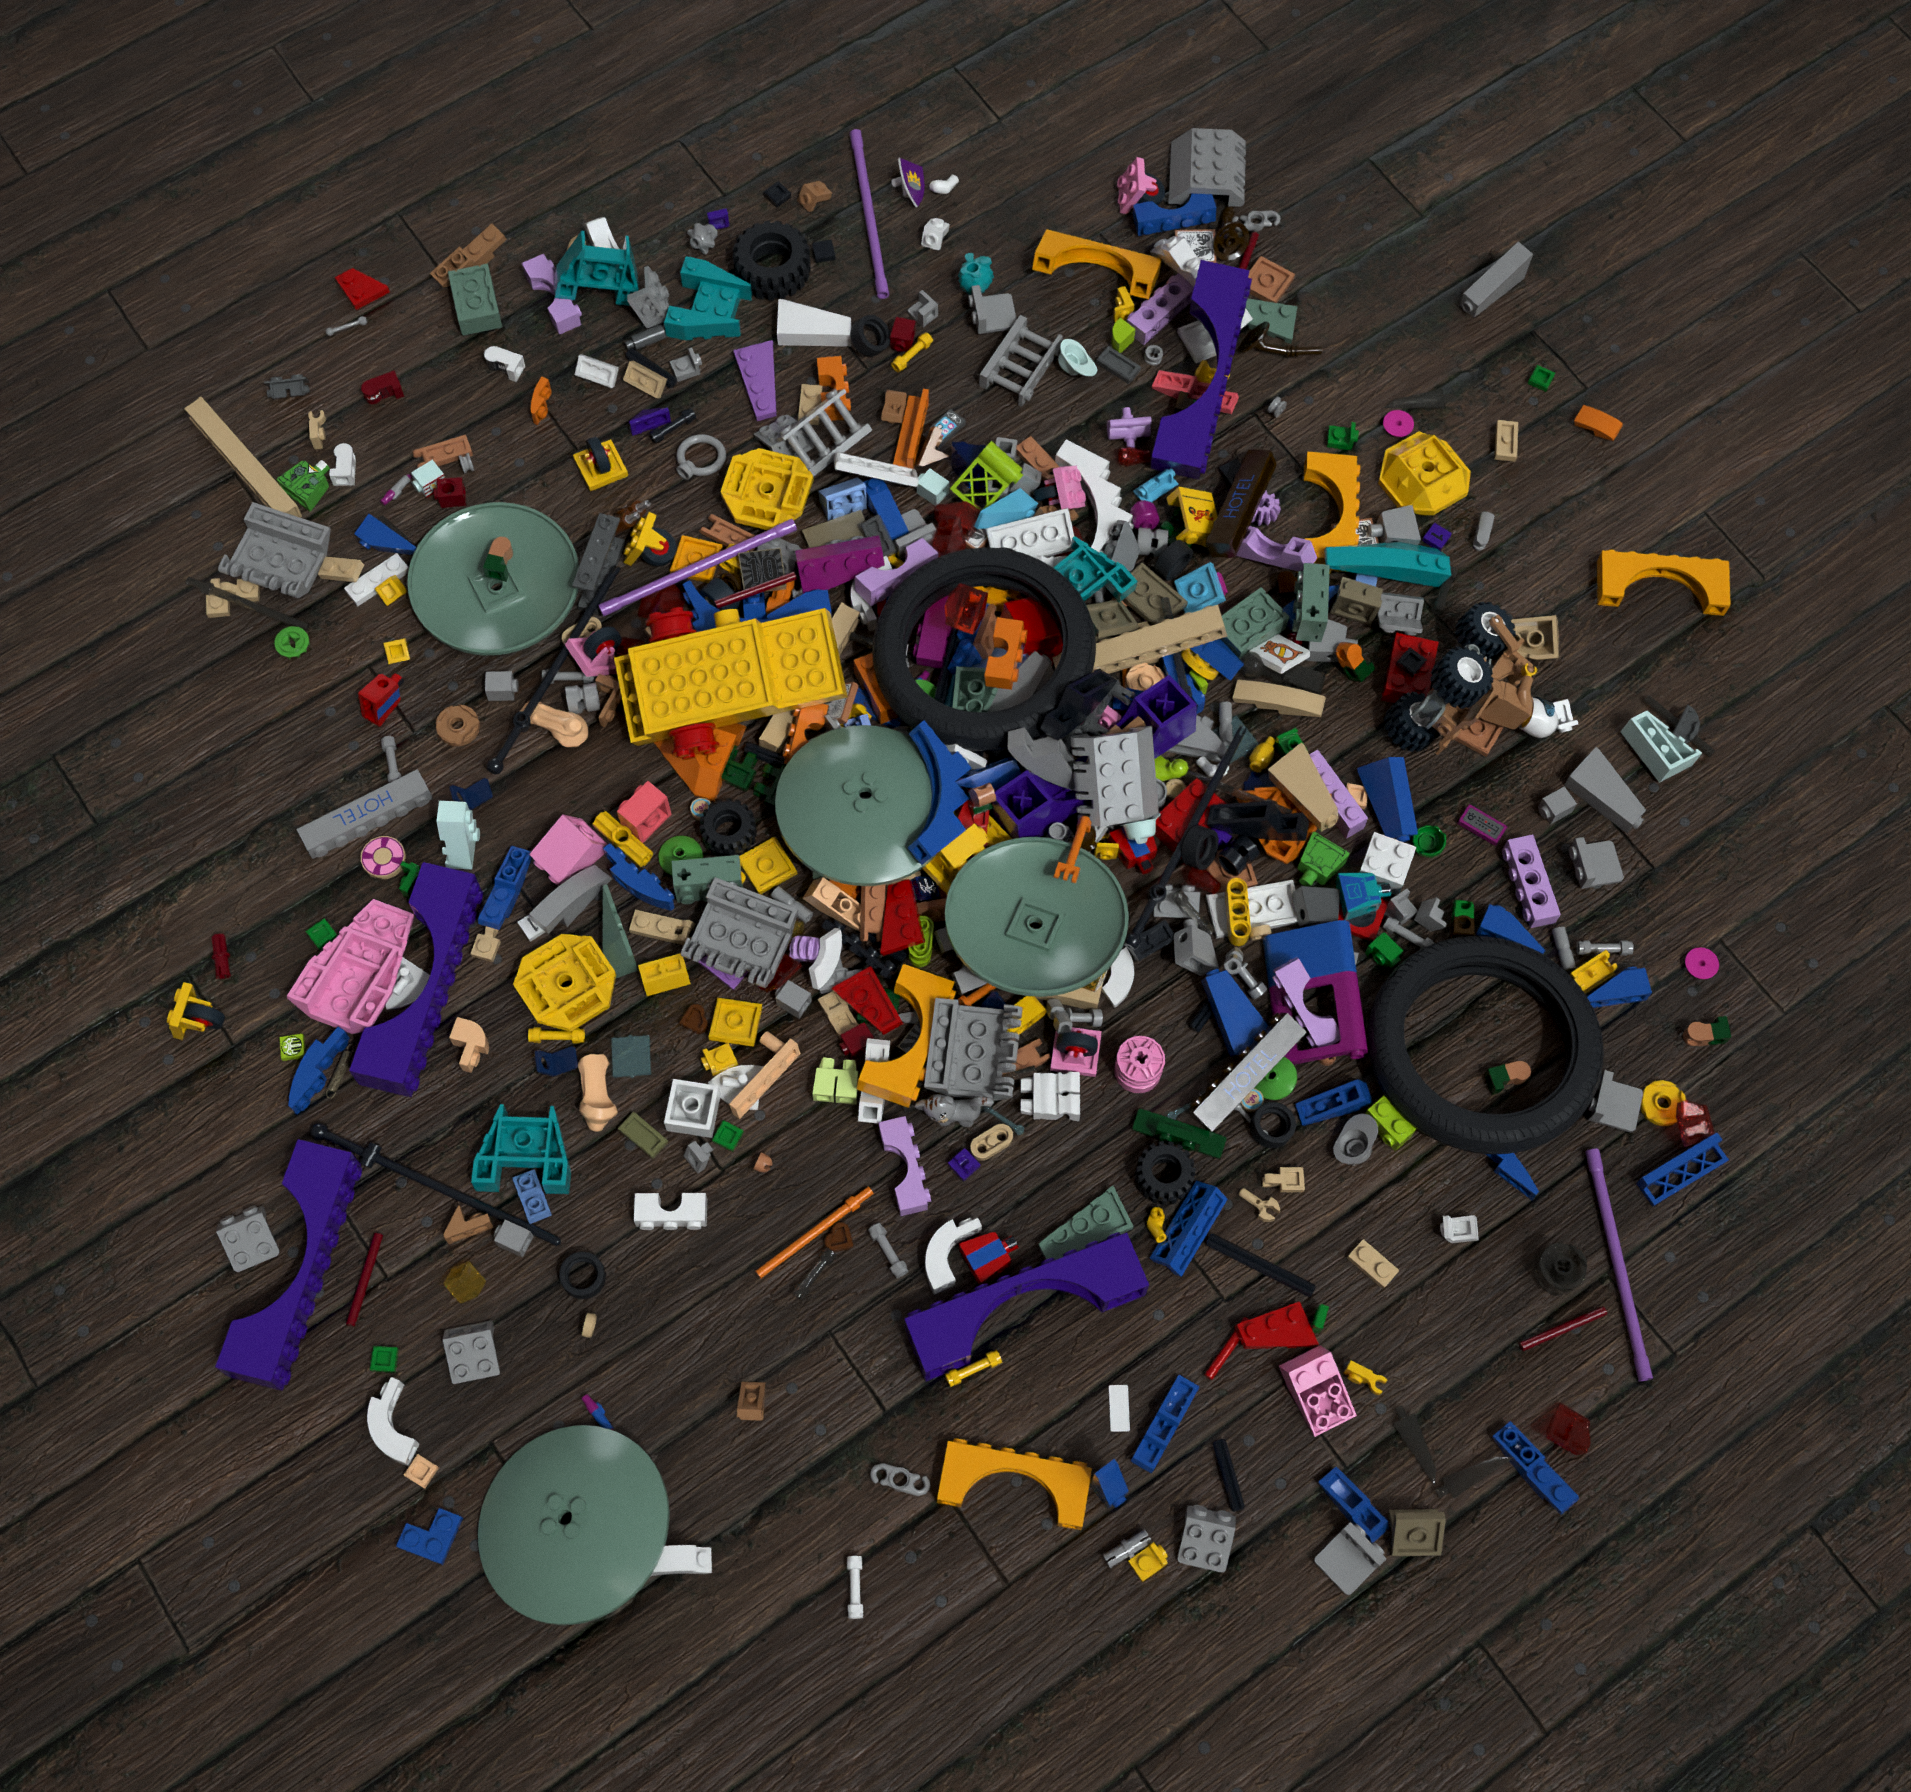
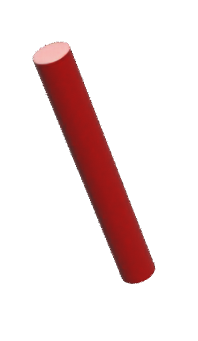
M1244 1317L1240 1323L1247 1321L1249 1319ZM1236 1330L1204 1374L1208 1379L1213 1380L1240 1341Z

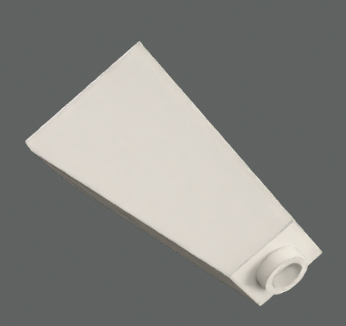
M779 299L777 321L778 345L851 347L850 332L852 326L850 317Z

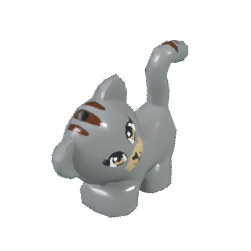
M933 1094L927 1099L918 1101L915 1104V1108L924 1110L929 1118L941 1126H948L950 1123L958 1121L963 1127H971L980 1115L981 1106L991 1107L994 1101L989 1097L953 1100L950 1096Z

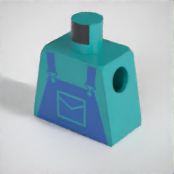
M1338 873L1335 880L1336 888L1340 889V904L1344 920L1378 910L1381 904V897L1391 896L1390 884L1377 885L1376 877L1373 873Z

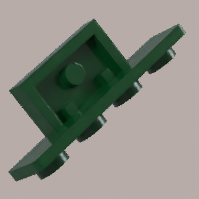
M1144 1109L1138 1110L1132 1128L1133 1131L1157 1138L1159 1141H1164V1143L1174 1142L1175 1145L1183 1146L1184 1150L1196 1151L1217 1159L1221 1158L1227 1139L1225 1136Z

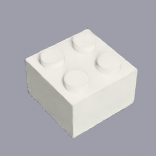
M1374 832L1359 873L1375 874L1377 885L1389 883L1391 893L1398 895L1403 887L1416 847Z
M673 1079L664 1121L666 1130L712 1138L721 1096L719 1086Z

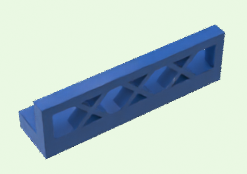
M1718 1133L1713 1134L1645 1175L1636 1183L1652 1207L1729 1160L1718 1145L1722 1141ZM1713 1149L1720 1160L1716 1163L1705 1161L1706 1152ZM1689 1162L1700 1164L1698 1174L1686 1172ZM1669 1174L1682 1175L1681 1183L1678 1186L1669 1184ZM1653 1184L1663 1187L1662 1195L1656 1199L1648 1189Z
M1196 1181L1167 1228L1165 1241L1158 1243L1150 1259L1153 1262L1167 1266L1175 1275L1182 1277L1228 1200L1216 1186ZM1201 1189L1205 1190L1204 1195L1196 1200V1196L1198 1195L1199 1191ZM1193 1209L1192 1215L1185 1219V1214ZM1182 1228L1180 1235L1173 1238L1175 1231ZM1170 1248L1166 1258L1160 1257L1164 1250Z

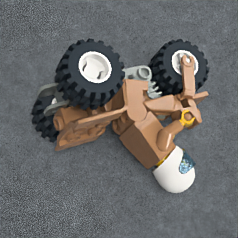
M1483 601L1473 605L1456 624L1457 630L1455 635L1458 636L1457 641L1461 643L1462 647L1452 648L1434 665V668L1431 670L1432 676L1430 677L1431 682L1434 684L1428 695L1408 692L1401 696L1387 710L1384 717V722H1386L1384 725L1385 730H1388V736L1392 737L1395 744L1398 743L1400 748H1407L1408 751L1413 752L1415 750L1418 752L1427 748L1442 734L1443 737L1439 742V748L1435 753L1438 755L1448 746L1451 740L1453 741L1461 732L1460 729L1464 731L1478 720L1479 717L1485 721L1510 729L1519 727L1527 734L1537 738L1548 737L1556 730L1558 715L1554 704L1537 696L1531 697V686L1533 683L1531 676L1536 674L1537 668L1533 667L1532 663L1517 652L1525 640L1520 638L1516 641L1514 638L1516 631L1513 630L1515 625L1511 622L1512 618L1506 614L1504 609H1500V606L1497 604L1493 605L1492 602L1484 603ZM1508 648V650L1505 653H1503L1497 660H1495L1496 657H1498L1504 650ZM1507 678L1509 682H1503V680ZM1520 681H1521V684H1520L1519 689L1516 688V686H1517V685L1520 683Z

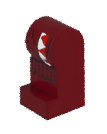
M395 370L369 379L361 386L364 399L369 404H377L382 399L393 395L396 396V399L405 397Z

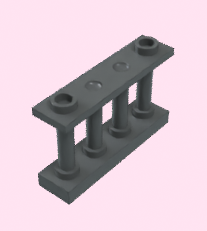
M599 513L572 584L573 588L584 590L578 604L580 611L585 612L614 565H616V568L618 566L626 544L625 539L614 537L620 522L618 517ZM607 593L605 594V596H604V598L602 599V601L600 602V604L604 602ZM599 606L594 612L596 615L600 614Z

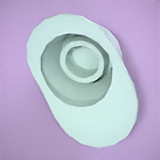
M1065 339L1061 342L1058 362L1065 372L1074 376L1079 373L1085 376H1094L1097 373L1095 363L1080 343L1073 339Z
M1161 813L1143 821L1128 822L1120 826H1123L1129 840H1136L1137 844H1143L1147 842L1149 837L1155 835L1156 819Z

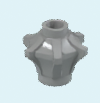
M696 223L694 224V229L687 231L691 238V247L700 249L703 254H707L709 247L713 248L715 246L714 240L717 237V230L711 224L701 225Z

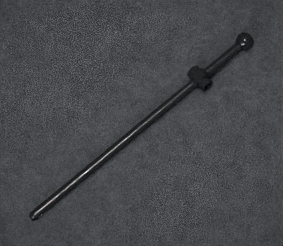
M616 565L611 568L568 639L580 637L620 572L619 566L617 569ZM565 645L525 710L515 714L513 718L514 727L496 757L490 758L487 761L486 769L490 773L496 775L503 771V761L521 732L524 733L529 730L532 713L570 653Z
M1243 725L1238 727L1158 883L1148 889V902L1133 931L1126 935L1124 945L1127 948L1135 950L1140 946V935L1156 904L1166 898L1167 890L1165 887L1182 856L1184 839L1191 828L1198 825L1247 730L1245 727L1241 735H1239Z
M324 1123L314 1124L310 1131L311 1137L316 1141L325 1139L361 1156L359 1163L367 1168L372 1169L374 1163L379 1164L502 1222L507 1220L531 1231L532 1235L555 1246L561 1244L559 1237L380 1155L382 1147L372 1142H369L367 1148L362 1147L330 1132Z

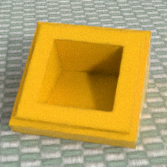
M396 575L389 577L374 588L386 606L408 593Z
M406 638L384 643L389 664L410 660Z

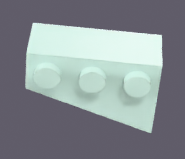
M1645 711L1631 718L1621 733L1660 783L1691 767L1702 752L1698 749L1693 750L1684 743L1686 741L1681 736L1679 738L1667 730L1669 728L1650 712Z
M439 801L436 822L440 840L445 841L446 847L442 848L443 854L447 855L445 867L451 869H472L475 844L480 839V829L476 827V819H473L472 810H469L466 802Z

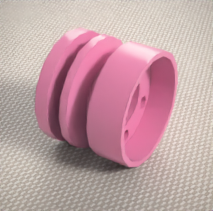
M1134 1036L1127 1039L1120 1046L1114 1071L1118 1083L1125 1090L1132 1093H1145L1152 1090L1159 1083L1165 1065V1054L1161 1045L1152 1038ZM1137 1058H1140L1141 1061L1144 1062V1064H1140V1061H1137Z

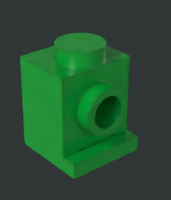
M1294 728L1277 736L1274 746L1281 758L1302 742L1298 735V730Z
M1383 932L1368 945L1365 954L1367 956L1372 954L1374 961L1378 965H1383L1386 969L1389 967L1394 969L1401 962L1400 956L1403 950Z

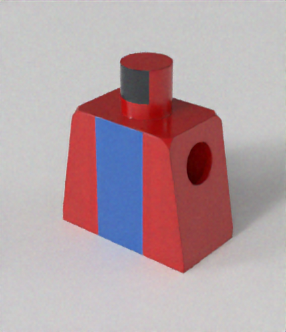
M394 673L388 678L383 674H379L358 693L362 717L379 727L384 723L401 700L399 687L404 683V680L400 675Z
M1123 827L1109 833L1107 842L1119 844L1117 857L1127 869L1138 865L1142 874H1147L1154 869L1150 861L1155 858L1157 853L1153 836L1149 837L1146 843L1137 844L1136 840H1129Z
M991 1232L959 1244V1251L979 1286L989 1283L1011 1265L1008 1253L1019 1248L1012 1235L1000 1241L996 1232Z

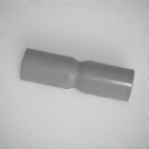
M1225 701L1219 703V737L1225 746H1229L1233 739L1231 724L1232 704Z
M780 886L776 887L772 892L771 897L774 900L797 908V918L802 922L807 923L812 918L813 912L799 901H796L794 897Z
M1565 927L1554 928L1552 934L1556 948L1559 951L1558 955L1561 966L1567 973L1573 972L1577 968L1572 951L1570 950Z

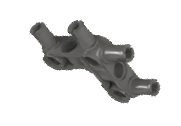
M1117 679L1114 687L1084 720V723L1077 726L1062 739L1069 752L1071 753L1073 748L1071 747V736L1084 734L1101 736L1109 731L1097 722L1113 696L1129 705L1132 701L1125 696L1127 695L1134 699L1135 693L1121 686Z

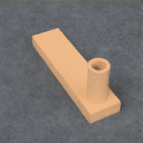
M765 1032L762 1035L760 1043L774 1052L775 1056L730 1102L729 1105L732 1113L737 1118L741 1119L801 1054L798 1044L791 1038L785 1044L770 1032Z

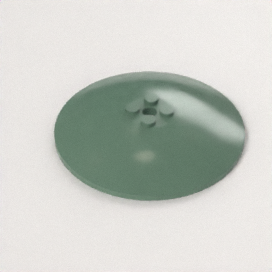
M491 502L478 504L449 515L424 536L410 562L407 582L408 594L420 623L432 636L443 644L475 655L509 654L540 642L565 620L578 594V589L573 588L572 584L579 568L576 551L567 534L545 514L514 503ZM498 537L508 538L513 549V556L507 561L506 565L509 572L507 582L486 577L483 569L492 542ZM494 584L503 585L500 590L495 591L491 589Z
M857 725L842 727L812 739L801 747L787 763L776 790L775 810L778 827L792 853L817 874L843 884L878 886L911 876L921 870L936 856L934 855L921 865L908 849L918 838L926 824L932 799L926 763L919 748L910 736L879 726ZM869 792L872 796L869 799H862L859 794Z
M1022 837L992 845L971 858L961 868L950 886L945 905V924L950 943L957 956L972 973L1001 990L1024 996L1043 997L1065 994L1080 989L1095 981L1112 966L1119 956L1126 939L1129 918L1125 894L1114 874L1098 858L1080 848L1074 865L1080 867L1076 884L1071 882L1072 874L1069 875L1067 881L1063 880L1064 872H1061L1059 879L1054 878L1058 862L1066 863L1072 846L1071 843L1057 839ZM1033 922L1040 923L1042 927L1039 929H1033L1030 927V924Z
M588 1425L569 1426L550 1431L535 1438L518 1450L504 1464L491 1483L481 1508L478 1525V1548L481 1563L490 1584L503 1601L514 1610L528 1618L547 1624H581L599 1619L615 1611L629 1601L644 1586L663 1553L668 1535L670 1515L669 1500L663 1478L650 1456L639 1445L628 1437L607 1428ZM567 1512H571V1521L566 1525H562V1516Z

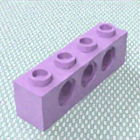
M1179 273L1175 276L1172 275L1165 286L1158 288L1149 300H1145L1136 312H1132L1127 317L1126 322L1136 329L1134 338L1141 344L1145 345L1191 302L1194 287Z
M1528 835L1507 840L1502 849V855L1504 860L1508 862L1510 879L1515 882L1516 897L1522 903L1524 920L1528 921L1530 928L1556 923L1561 914L1534 836ZM1518 859L1525 860L1527 864L1520 863ZM1525 879H1530L1534 884H1528ZM1532 899H1537L1541 905L1535 904Z

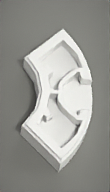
M834 928L820 938L819 954L809 968L812 986L815 989L819 990L830 979L838 964L842 947L841 929Z
M1127 948L1121 950L1119 956L1110 967V979L1101 990L1114 1008L1127 997L1134 979V964Z

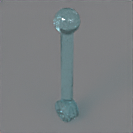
M1201 1091L1199 1095L1202 1096L1205 1091ZM1192 1101L1175 1112H1169L1167 1117L1176 1120V1116L1191 1107L1190 1103Z
M983 1106L984 1112H990L1015 1129L1016 1134L1022 1135L1024 1133L1022 1125L1017 1126L993 1110L992 1107Z

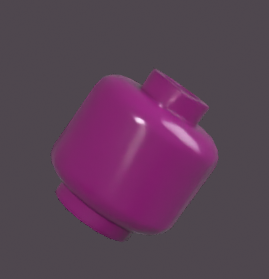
M1138 501L1130 510V514L1133 515L1132 523L1136 530L1139 527L1152 530L1159 523L1156 506L1150 501Z

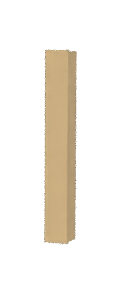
M201 396L184 408L190 415L189 419L266 507L299 518L302 517L296 503Z
M845 603L840 604L832 617L839 656L860 623V620L857 619L860 612L846 606ZM793 710L773 715L759 738L760 746L780 754L782 753L786 743L790 740L788 730L790 724H794L795 716L792 715Z

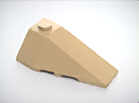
M1556 615L1511 620L1515 625L1513 630L1516 631V636L1514 637L1516 641L1520 638L1525 640L1517 650L1523 657L1533 660L1559 658V631Z

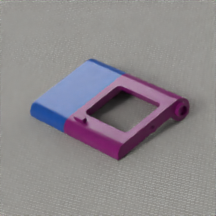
M1346 920L1332 921L1263 937L1272 1017L1276 1013L1280 1014L1283 1012L1288 1013L1293 1018L1292 1008H1289L1284 999L1287 993L1283 987L1280 989L1277 987L1272 977L1276 975L1273 971L1274 969L1295 957L1300 959L1310 977L1304 990L1326 985H1333L1340 1042L1334 1045L1302 1051L1297 1049L1296 1043L1284 1057L1293 1064L1342 1055L1350 1056L1351 1059L1363 1058L1368 1049L1350 922Z

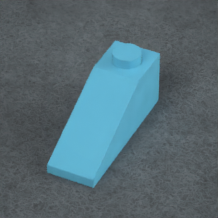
M1019 488L980 511L974 527L977 529L991 528L1033 517L1038 503Z

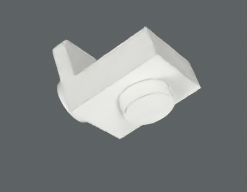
M931 218L924 226L921 245L940 250L943 237L949 231L950 224L945 223L939 218Z
M1568 699L1545 704V706L1550 705L1553 707L1558 715L1556 730H1559V733L1570 731L1572 726L1578 724V720H1573Z
M1448 1215L1443 1216V1223L1440 1224L1442 1236L1447 1241L1459 1243L1479 1240L1476 1216L1451 1218Z

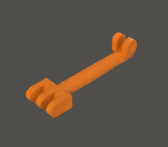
M1081 816L1076 826L1077 831L1066 863L1058 862L1054 878L1059 879L1061 872H1064L1063 880L1067 881L1069 875L1072 874L1071 882L1076 884L1080 867L1074 865L1085 832L1089 833L1092 822L1089 817Z

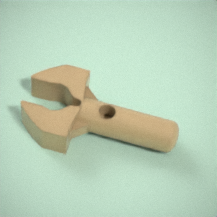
M1245 1188L1239 1191L1240 1197L1258 1208L1259 1215L1257 1218L1261 1221L1272 1222L1275 1220V1217L1266 1212L1267 1208L1273 1209L1278 1214L1280 1213L1279 1204L1274 1198L1271 1197L1269 1200L1263 1201Z

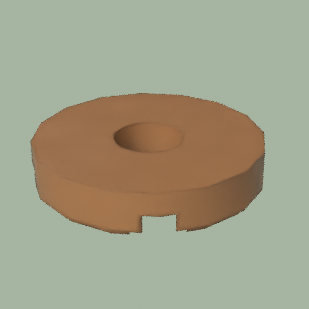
M466 705L449 706L441 711L436 719V730L439 738L451 746L469 744L479 733L480 722L478 716L472 708ZM455 722H463V726L461 728H452V725Z

